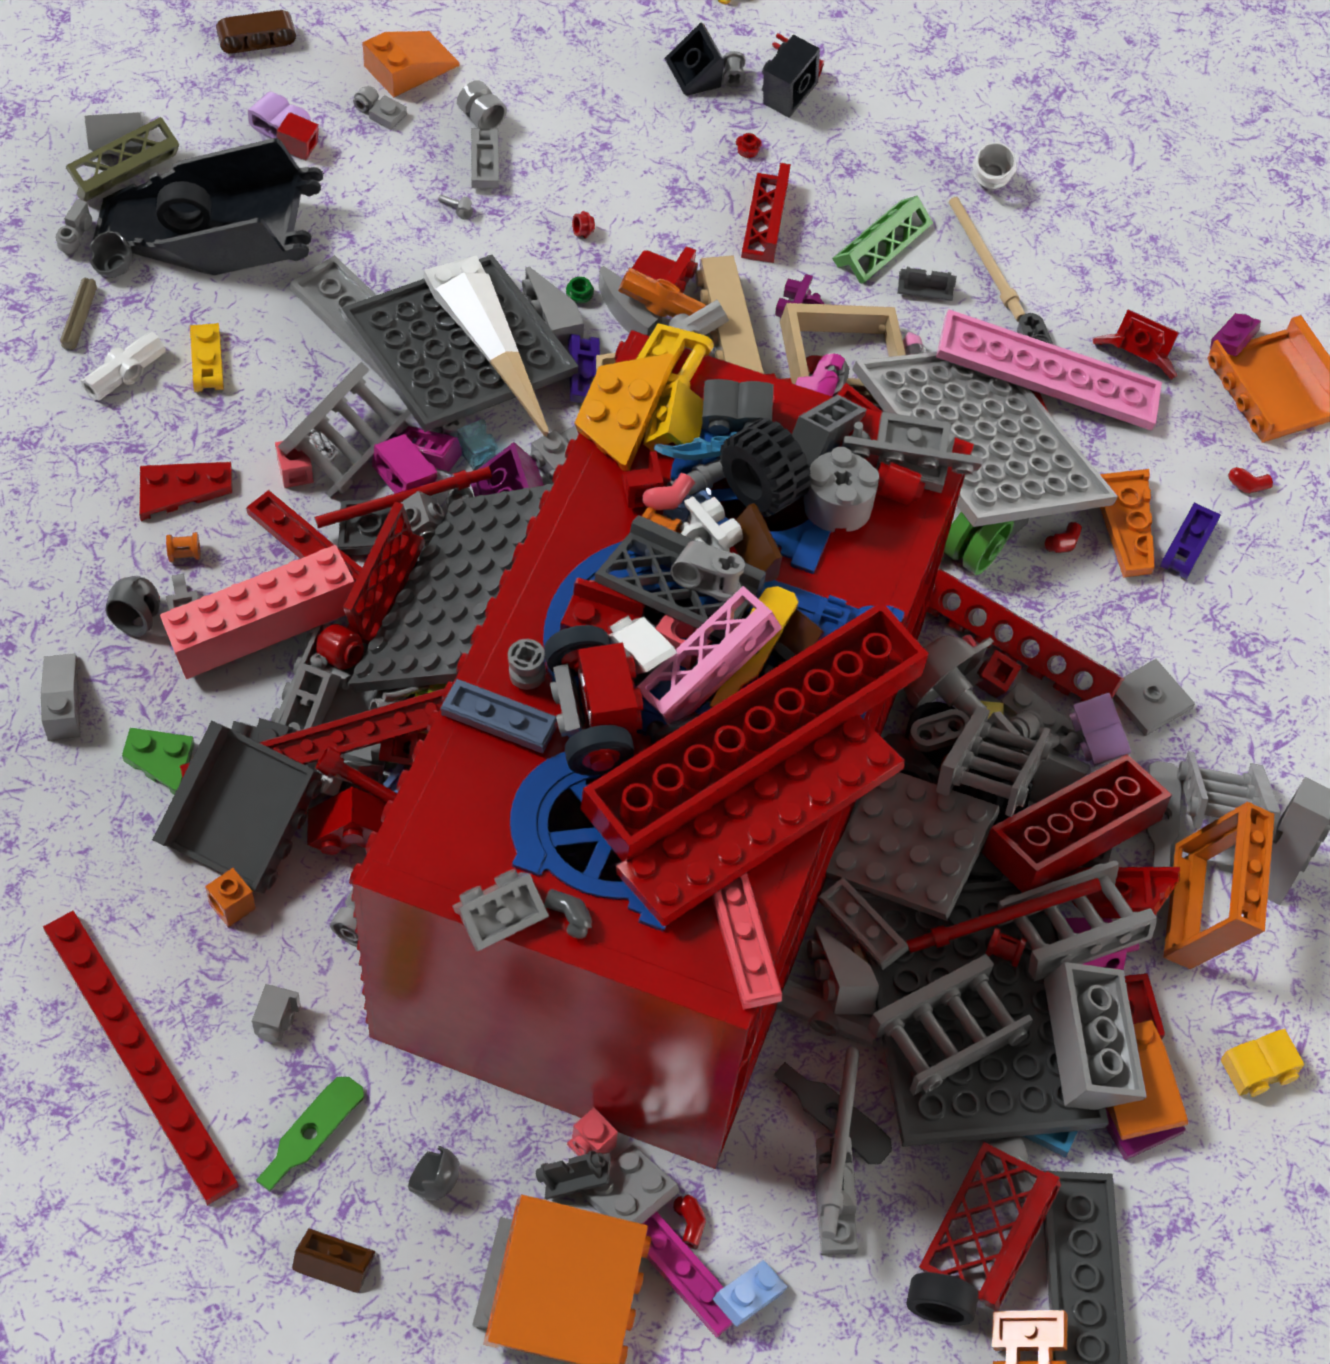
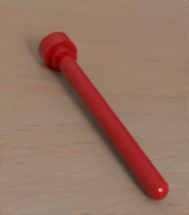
M329 746L324 750L316 764V770L326 776L329 774L336 776L338 774L385 802L389 800L394 801L397 795L396 792L345 764V759L340 757V752Z

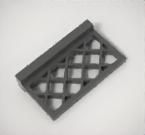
M640 515L631 523L630 533L595 573V582L695 628H699L708 620L707 615H713L727 602L717 600L718 603L702 605L699 597L710 595L689 588L669 590L667 583L675 582L671 572L662 573L659 565H664L671 569L686 545L695 540ZM628 551H633L643 557L630 558ZM745 563V569L740 575L739 582L741 586H744L759 599L762 595L766 572ZM651 566L654 573L637 576L634 568ZM626 569L629 577L617 578L611 575L610 572ZM659 584L662 592L650 593L644 590L642 586ZM691 598L694 607L683 608L676 605L674 600ZM744 601L734 611V620L741 619L751 604ZM726 629L714 630L711 635L724 640Z

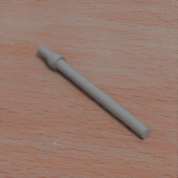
M848 1048L846 1050L828 1187L822 1197L821 1210L824 1212L821 1235L828 1239L836 1237L838 1214H841L843 1211L844 1196L841 1192L860 1051L857 1048Z

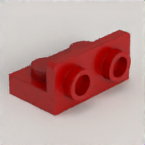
M577 578L574 583L573 596L560 623V631L573 626L591 625L602 628L609 635L613 633L610 626L627 616L631 620L642 618L645 604L603 586L594 580Z

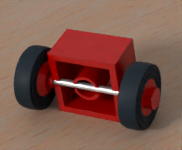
M579 625L555 633L545 643L546 663L553 673V667L568 663L573 675L578 676V689L587 729L574 734L566 742L565 756L570 770L580 775L595 776L607 774L634 757L637 730L642 729L640 711L643 710V700L640 688L634 687L633 678H636V670L633 656L626 657L623 642L611 644L607 632L600 627Z

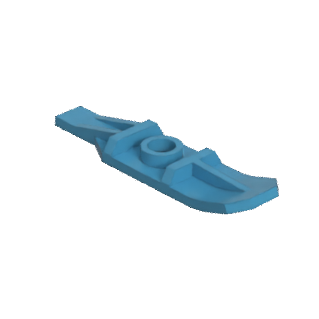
M731 432L730 437L737 432ZM715 436L711 438V442L698 437L694 438L691 443L676 446L655 444L654 450L663 455L684 460L718 457L722 455L720 451L721 445L729 437Z

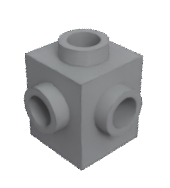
M417 491L401 503L404 504L413 534L423 537L426 543L431 541L435 534V529L442 523L444 511L438 504L437 499Z

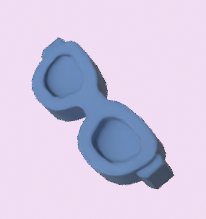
M708 487L706 491H700L693 497L701 504L712 498V491ZM687 495L684 498V501L689 499L691 496ZM680 504L676 509L663 510L664 517L672 520L676 518L681 519L682 524L688 522L690 511L685 504Z

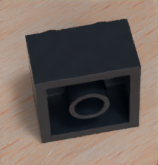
M794 34L787 42H783L772 60H768L762 69L763 104L790 118L818 84L820 48Z

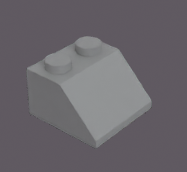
M144 112L86 115L85 125L88 150H97L144 126ZM130 141L125 144L124 151L128 153L140 152V146H143V144Z

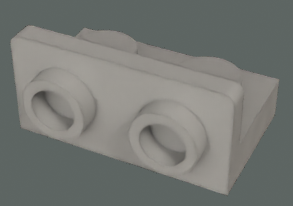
M513 869L494 878L496 885L483 891L481 886H478L459 895L461 902L454 904L453 908L455 913L460 915L475 950L480 951L549 917L529 873L520 872L517 874L516 869Z

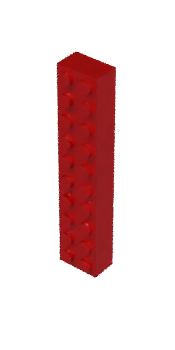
M880 602L584 787L581 810L622 862L624 860L628 862L857 714L862 715L921 677L929 653L883 602Z

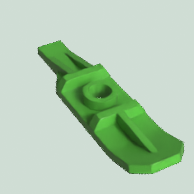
M336 1077L279 1141L277 1156L256 1179V1182L270 1192L293 1167L308 1162L346 1116L363 1100V1087L350 1077ZM308 1129H314L317 1135L313 1139H306L303 1136L304 1132Z

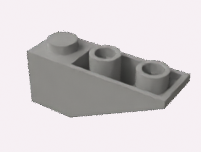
M525 267V279L522 280L523 293L525 297H530V304L563 346L568 345L570 334L580 335V338H583L584 322L575 301L531 267Z
M815 926L813 939H809L807 944L808 958L814 962L816 978L821 980L824 999L829 1001L833 1013L873 1014L879 985L871 966L822 927Z

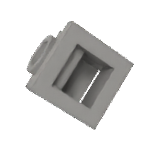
M265 984L252 1018L254 1034L266 1042L276 1043L277 1040L281 1041L284 1031H290L293 1025L295 1012L300 1010L299 993Z

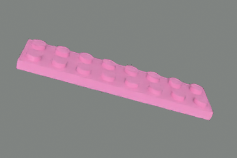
M948 309L944 318L936 354L937 358L1151 431L1154 428L1157 420L1162 382Z

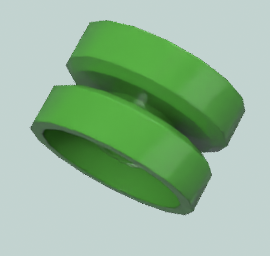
M960 512L951 525L943 554L952 560L963 558V567L975 575H980L1002 550L1012 532L1014 521L973 527L965 515Z

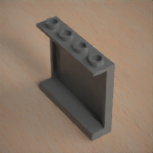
M211 720L152 840L163 846L171 847L222 874L234 868L252 891L265 894L266 890L271 889L277 880L278 872L276 870L281 860H284L292 849L293 842L291 840L296 829H300L307 819L308 812L306 809L311 799H315L321 791L323 784L321 779L324 774Z

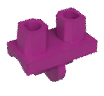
M805 274L802 281L788 278L783 297L794 299V301L779 298L775 316L782 317L786 303L825 304L820 299V294L813 293L811 295L809 287L813 276Z

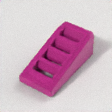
M408 426L402 433V435L406 434L411 442L414 438H417L414 444L419 447L421 454L437 469L450 472L462 455L458 437L433 431L424 432L423 429Z

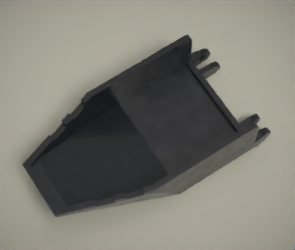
M278 138L180 160L172 164V170L162 175H159L158 172L149 175L150 181L138 187L133 183L103 198L93 236L94 240L101 233L107 231L118 232L130 244L133 254L213 276L288 259L299 261L302 258H307L309 248L306 245L311 243L312 238L311 234L306 230L294 231L301 194L308 197L319 194L321 191V183L319 181L323 180L324 173L315 166L299 168ZM173 182H189L205 189L211 199V218L209 224L203 230L181 234L172 232L158 221L156 215L157 197L159 191L165 185ZM175 203L169 206L173 210L183 213L199 210L197 207L186 203Z

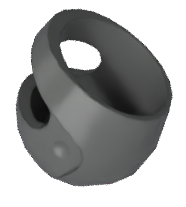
M140 576L124 577L116 581L110 589L105 611L109 620L118 629L131 636H142L152 628V617L157 615L160 607V595L157 588L148 579ZM141 617L144 625L136 626L133 621Z

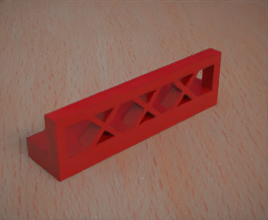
M780 163L778 176L757 173L741 258L774 263L791 164ZM761 183L776 185V188L766 192L760 185ZM766 201L771 209L762 212L757 205ZM762 221L768 228L759 233L753 225ZM759 242L765 249L763 252L748 248L750 245Z

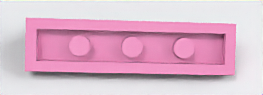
M742 586L676 649L677 653L663 661L636 688H640L642 697L659 712L667 724L695 712L775 636L782 627L773 612L748 589ZM744 601H747L755 608L746 619L734 620V611ZM726 629L724 640L717 645H707V637L714 630ZM699 655L698 664L692 670L680 671V662L686 656ZM671 680V690L660 700L650 692L660 681Z

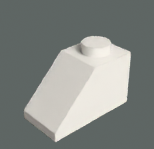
M627 616L610 626L613 632L608 635L611 644L623 642L626 657L633 656L636 674L651 670L677 653L675 648L644 617L631 620Z

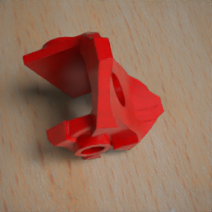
M1130 309L1127 310L1117 333L1093 338V344H1112L1156 364L1170 380L1177 376L1168 355L1179 332Z

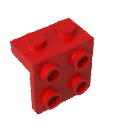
M686 246L677 261L645 250L640 254L632 269L654 280H667L677 286L680 292L683 293L686 284L690 278L694 277L698 268V263L695 262L696 250Z

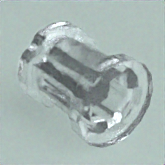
M314 429L307 434L311 438L310 442L321 453L325 451V457L332 462L338 453L336 447L331 445L330 440L322 432H316Z

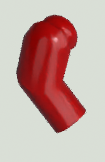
M1239 467L1232 468L1228 473L1231 483L1247 494L1270 489L1273 486V480L1269 474L1255 477L1247 470Z
M1070 522L1065 533L1048 536L1045 539L1046 550L1049 552L1055 551V553L1073 551L1082 526L1079 523Z

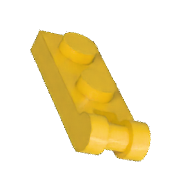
M219 323L190 325L194 392H203L204 388H215V391L224 390Z

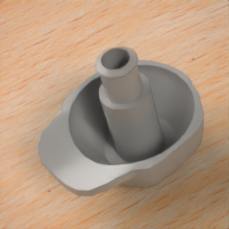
M946 635L923 647L929 653L922 676L903 688L910 705L916 709L918 706L926 702H932L940 696L949 707L954 705L958 710L966 713L969 718H971L978 706L986 709L987 706H984L971 691L974 686L966 679L965 675L972 671L981 661L986 648L994 642L989 636L972 647L961 638Z

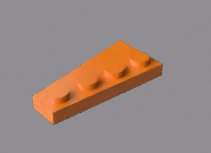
M1149 469L1100 474L1118 496L1114 505L1100 507L1123 578L1152 574L1154 570L1153 536L1151 535L1152 513H1150L1151 490L1149 489L1148 482L1150 478Z

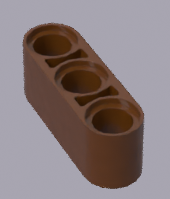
M285 10L226 17L219 20L216 24L220 47L228 54L288 46L296 40L297 36L291 14Z

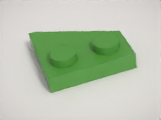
M130 728L122 753L123 761L134 769L142 770L145 776L152 781H159L175 795L183 779L180 765L190 762L194 738L193 736Z

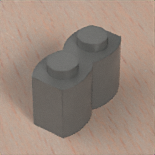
M725 379L706 380L704 386L702 429L715 435H725L729 432H739L759 419L764 420L768 418L772 420L774 385L760 381L738 383Z

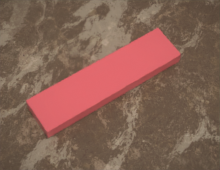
M746 872L711 895L743 1010L782 1001V992Z

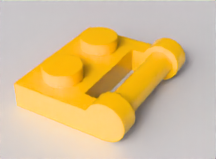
M657 323L637 359L669 353L674 355L676 365L685 347L692 349L679 374L671 373L666 383L668 385L679 379L690 389L691 378L703 357L710 354L714 343L708 336Z

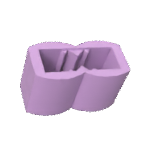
M274 92L266 93L248 109L249 124L259 133L271 138H277V129L289 112L310 121L311 117L305 109L289 104L284 96Z
M1110 693L1073 705L1075 712L1069 715L1075 732L1081 730L1085 742L1081 743L1080 746L1086 762L1092 760L1094 766L1118 759L1126 754H1131Z

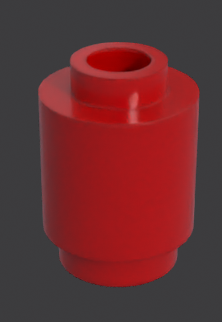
M881 462L877 469L879 472L878 495L906 506H910L912 500L919 502L926 484L920 481L922 474L890 462L889 465Z

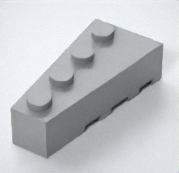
M1304 777L1280 817L1272 843L1268 900L1278 905H1281L1299 872L1306 870L1311 858L1315 856L1321 842H1324L1330 831V789L1307 777Z

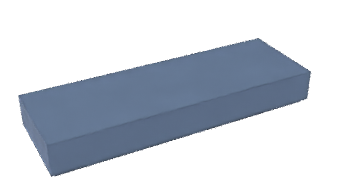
M456 679L441 706V715L542 754L558 726L557 717L459 679Z

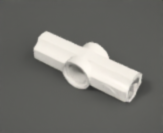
M147 332L125 349L121 347L112 349L105 357L104 364L81 380L82 387L90 398L94 401H99L123 383L125 385H132L141 377L143 368L166 352L165 345L154 332Z

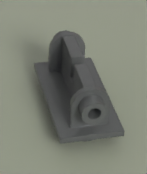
M907 266L906 269L901 268V271H899L897 294L953 301L956 276L951 275V272L932 271L931 275H926V270Z
M589 1151L587 1154L569 1158L567 1164L563 1160L550 1164L543 1163L539 1169H536V1178L539 1183L544 1182L546 1184L545 1199L549 1200L609 1184L611 1154Z

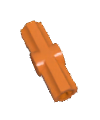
M630 267L626 271L618 289L619 292L643 303L650 312L661 317H667L668 315L674 318L679 314L690 316L706 306V304L681 293L679 288L673 283L664 279L654 280Z

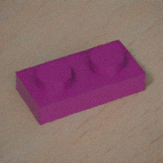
M1235 313L1211 339L1210 349L1213 342L1218 340L1227 354L1237 356L1258 333L1261 320L1251 318L1247 314Z

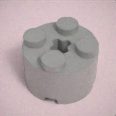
M836 447L832 452L825 453L816 458L810 465L811 474L809 476L811 478V485L809 486V491L803 496L806 516L816 526L827 531L834 532L835 528H846V532L859 529L869 520L878 488V470L867 460L852 453L846 447Z

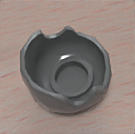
M107 231L101 233L89 245L92 253V259L89 261L94 270L102 277L116 278L128 271L133 262V250L130 244L118 232Z
M442 1146L437 1148L441 1153L428 1151L423 1155L408 1182L410 1192L429 1201L439 1200L451 1192L459 1176L458 1158L452 1151Z

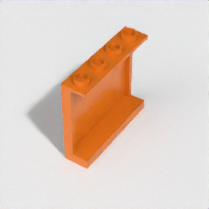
M1302 315L1292 317L1285 330L1250 340L1237 356L1227 354L1218 340L1213 342L1207 357L1208 363L1215 370L1222 381L1223 387L1229 391L1236 402L1238 410L1244 414L1250 423L1252 431L1258 435L1262 443L1330 422V356Z
M521 1194L516 1201L483 1345L494 1348L501 1346L572 1364H625L628 1346L623 1345L626 1330H632L636 1309L631 1308L634 1294H639L643 1282V1273L638 1272L641 1257H647L651 1243V1237L646 1236L648 1225Z

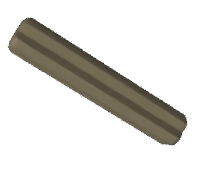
M85 277L80 282L60 339L61 346L64 349L74 350L77 347L97 290L94 279Z

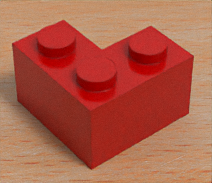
M350 787L308 810L307 845L321 850L322 853L327 855L338 854L341 850L353 844L366 848L371 833L373 831L378 832L383 823L381 816L387 802L357 788Z

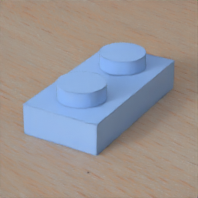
M763 1260L719 1290L712 1300L733 1324L738 1327L781 1296L788 1286Z

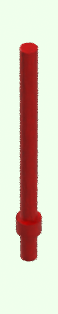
M489 466L467 473L465 470L453 473V477L316 516L314 517L317 528H322L392 507L395 501L401 503L417 491L431 496L455 488L458 491L470 488L472 483L492 478V473Z
M1094 878L946 928L944 925L930 929L931 933L906 940V944L910 953L931 946L939 948L950 944V940L1101 891V884L1098 878Z

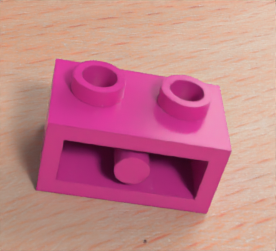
M406 434L374 445L372 467L394 494L436 482L437 471L435 466L426 460L421 454L419 447L412 443Z

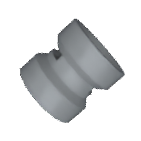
M521 639L513 643L508 651L510 680L520 689L529 690L540 686L546 677L544 648L540 643L531 639Z

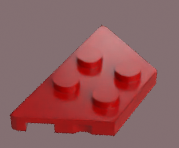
M1078 867L1057 880L1089 870L1092 867ZM1119 867L1115 887L1133 912H1141L1151 908L1156 915L1180 881V867ZM1102 890L1086 895L1101 918H1121Z

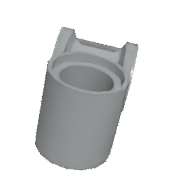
M695 540L689 542L671 567V575L682 587L702 592L720 601H728L742 587L739 578L744 572L745 562L741 556L735 553L726 552L702 541Z

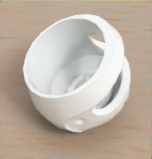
M992 142L985 145L977 152L973 160L974 177L985 188H1002L1017 172V162L1014 153L1008 146L1002 143Z

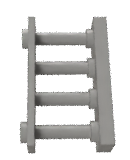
M362 362L278 446L286 455L293 448L298 452L302 450L335 483L325 493L329 497L337 491L343 494L355 482L351 477L373 455L374 445L386 441L392 433L397 437L408 426L405 420L411 414L406 409L397 417L364 385L366 381L363 377L369 369ZM349 391L352 394L357 393L389 425L380 436L347 404L348 400L344 396ZM331 410L335 413L339 412L371 444L362 455L328 423L330 419L326 415ZM312 429L316 432H322L353 463L344 474L310 442L311 438L307 434Z
M978 706L941 766L936 793L949 796L955 785L960 786L964 784L1009 799L1005 815L1012 817L1017 806L1023 807L1029 790L1027 787L1041 761H1048L1053 747V743L1048 741L1051 729L1044 728L1038 741L991 727L992 723L987 722L990 710ZM987 739H990L1008 746H1012L1030 752V755L1028 756L1019 752H1015L997 745L987 743L986 741ZM982 754L1023 768L1020 771L976 756ZM971 768L1014 782V784L1010 786L967 771Z
M1188 751L1186 761H1181L1179 764L1177 779L1181 780L1188 804L1187 814L1191 816L1194 828L1201 829L1204 815L1220 818L1248 801L1275 814L1273 843L1281 811L1263 765L1250 763L1248 773H1243V775L1200 768L1195 753Z
M1116 860L1105 864H1097L1089 870L1018 895H1009L999 901L998 910L1098 878L1103 893L1121 917V919L1110 923L1103 922L1088 898L1083 896L1073 900L1092 928L1083 933H1074L1057 908L1058 905L1041 910L1045 912L1063 939L1052 944L1044 943L1027 917L1041 911L998 924V926H1002L1014 921L1025 939H1027V942L1033 949L1028 972L1034 981L1046 978L1064 962L1084 964L1153 938L1157 917L1151 908L1141 912L1132 911L1115 887L1119 863Z
M987 954L872 1014L868 1029L874 1038L877 1039L884 1034L892 1036L916 1071L917 1075H915L910 1087L913 1095L923 1090L926 1093L931 1092L943 1083V1079L1007 1044L1015 1046L1027 1038V1032L1033 1019L1028 1014L1014 1021L988 984L989 975L994 964ZM969 989L977 991L1002 1026V1029L987 1037L960 999L961 994ZM941 1004L949 1006L975 1044L958 1052L933 1016V1008ZM913 1019L921 1021L946 1059L929 1067L903 1029L905 1023Z

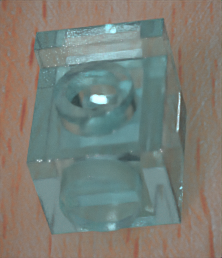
M484 419L457 429V437L462 449V455L473 471L479 469L496 456L495 451L498 449L493 435L486 433V421Z

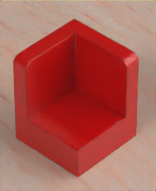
M289 112L277 129V138L281 140L291 155L306 161L318 143L319 124Z
M657 451L649 453V468L622 472V482L628 508L644 507V492L650 488L664 487Z

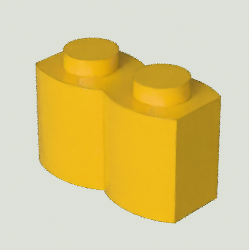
M1286 1029L1274 1031L1256 1040L1235 1046L1227 1050L1220 1059L1239 1096L1250 1093L1251 1097L1266 1092L1270 1088L1269 1084L1279 1082L1281 1085H1286L1299 1078V1071L1305 1065Z

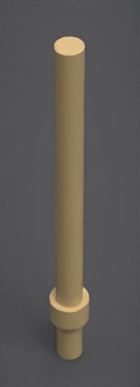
M951 198L949 204L1000 291L1001 301L1005 307L1010 309L1016 321L1019 322L1020 317L1025 312L1019 303L1020 298L1014 288H1010L959 198Z

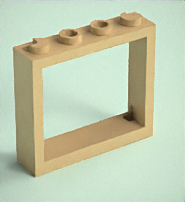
M786 303L780 325L791 382L793 384L796 383L798 377L809 376L800 331L884 334L889 357L906 355L895 307ZM859 378L847 379V384L871 403L878 404Z

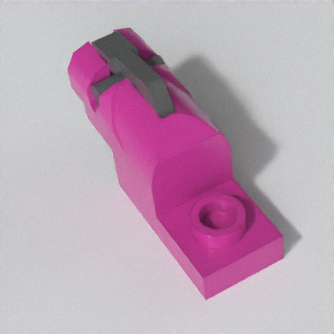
M835 353L826 354L818 362L812 376L798 377L795 384L834 397L847 382L850 368L841 355Z

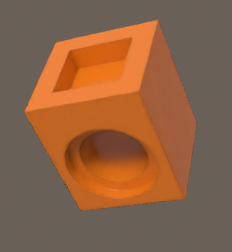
M231 868L205 886L210 906L227 927H230L256 909L252 890L234 868Z

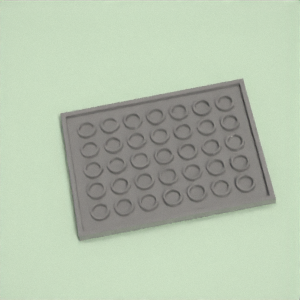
M937 352L856 360L852 370L884 412L951 422L950 433L956 434V438L974 443L971 456L983 457V465L978 471L965 475L957 503L958 508L973 527L1114 505L1118 497L1028 388L936 357Z

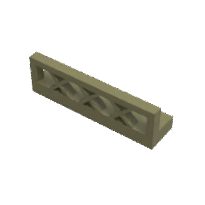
M159 117L67 164L66 169L78 186L76 195L80 200L87 202L175 156L180 144L163 118ZM159 127L166 139L161 142L149 140V131ZM133 141L143 144L140 153L132 154L124 151L125 144ZM107 153L119 156L118 164L112 167L100 164L102 156ZM83 165L96 168L94 176L83 181L76 170Z

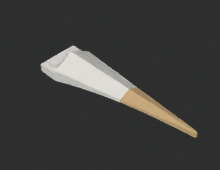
M477 255L425 269L423 277L434 299L483 353L522 404L541 433L547 437L549 429L490 276L485 273Z

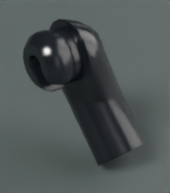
M696 712L667 725H664L660 720H655L647 726L646 734L651 738L650 742L655 744L698 717L699 714Z

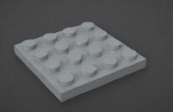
M898 772L863 795L831 857L826 870V877L835 881H839L844 877L854 888L947 921L989 835L990 829L995 823L999 814V806L954 790L950 792L949 796L936 793V784Z

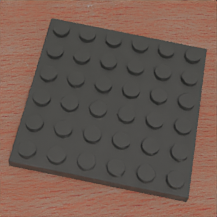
M492 254L480 258L479 261L485 273L490 276L533 390L577 374L578 364ZM425 279L341 308L342 318L424 432L516 398L483 353L434 299Z

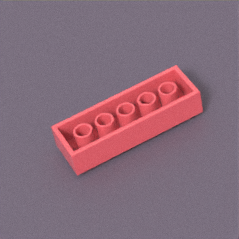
M334 545L301 559L291 561L271 571L263 572L243 582L233 584L213 594L203 596L180 607H175L170 611L160 614V617L185 678L189 679L345 616L343 606L355 582L337 546Z

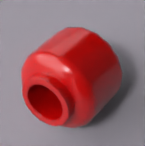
M333 624L319 633L316 640L317 654L325 657L328 661L327 664L337 669L345 670L355 666L363 656L362 638L357 632L343 625Z

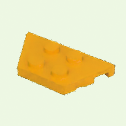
M667 353L599 366L574 422L576 429L584 437L595 442L596 447L601 452L611 456L623 471L630 470L675 365L676 361L673 354Z

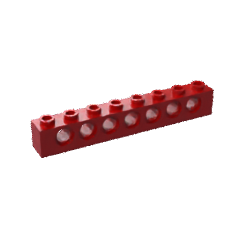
M939 568L935 588L927 609L928 613L936 617L940 613L950 619L948 624L962 633L968 629L976 634L974 640L978 643L990 636L994 641L992 644L1001 649L1002 654L1016 663L1019 660L1028 666L1026 671L1036 678L1042 680L1046 676L1055 682L1052 687L1067 696L1072 692L1081 697L1079 703L1106 693H1110L1111 698L1114 697L1125 678ZM957 594L961 600L960 606L956 610L951 611L947 606V599L950 595ZM983 609L987 616L986 622L981 626H976L973 622V614L975 611ZM1004 625H1009L1013 630L1012 638L1007 642L1001 641L998 635L999 629ZM1031 640L1036 641L1039 645V652L1033 658H1029L1024 650L1025 645ZM1057 656L1063 657L1066 662L1065 670L1059 674L1054 673L1051 669V661ZM1083 672H1088L1093 679L1091 687L1086 690L1081 689L1077 684V678Z

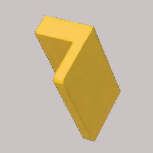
M679 379L666 385L646 430L643 445L651 451H655V444L668 445L674 442L676 445L691 443L694 438L700 437L703 399Z

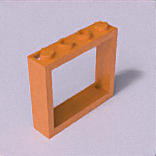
M1247 801L1176 843L1173 867H1180V881L1170 894L1163 958L1192 969L1265 931L1274 813ZM1236 844L1229 918L1200 932L1207 860ZM1182 852L1188 853V856L1183 858Z

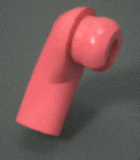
M681 473L672 486L654 487L646 490L643 494V503L645 506L655 510L676 509L695 485V481L689 475Z

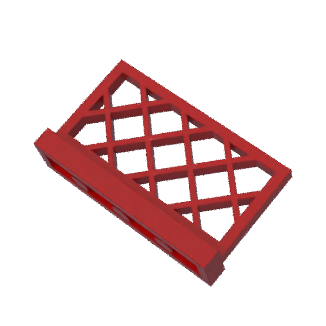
M396 501L343 606L349 621L347 628L357 632L362 638V643L367 645L375 638L382 626V620L389 614L395 603L396 596L404 588L409 574L413 570L425 545L423 537L413 534L404 504Z
M983 1142L919 1268L925 1272L946 1275L959 1273L960 1279L965 1281L962 1271L983 1265L986 1279L980 1291L978 1290V1300L994 1311H998L1061 1187L1060 1177L1048 1171L1045 1173ZM987 1154L1001 1160L1005 1172L984 1178L981 1165ZM1006 1163L1015 1167V1169L1008 1171ZM979 1172L981 1179L974 1181L977 1173ZM1025 1172L1037 1178L1031 1190L1016 1194L1011 1176ZM1007 1178L1013 1196L992 1202L987 1184ZM983 1186L989 1203L968 1209L965 1200L968 1190ZM1027 1198L1021 1209L1019 1200ZM1015 1202L1019 1213L1015 1222L1000 1226L995 1208ZM963 1203L965 1211L957 1213ZM991 1209L997 1227L976 1233L971 1215ZM967 1217L973 1235L952 1241L949 1232L952 1221ZM1007 1230H1010V1232H1009V1234H1008V1236H1007V1238H1006V1240H1005L1004 1235H1003V1232H1004V1231H1007ZM999 1233L1003 1244L1000 1252L984 1258L978 1239ZM945 1235H947L948 1243L941 1244ZM975 1241L980 1259L960 1265L955 1247ZM951 1248L956 1267L941 1271L930 1265L937 1252ZM995 1261L989 1272L987 1263Z

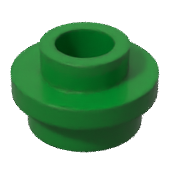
M581 276L574 277L566 286V295L575 303H585L592 299L594 287L587 278Z

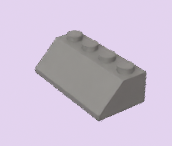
M1064 962L1044 979L1065 1107L1096 1110L1144 1100L1147 1096L1123 970Z

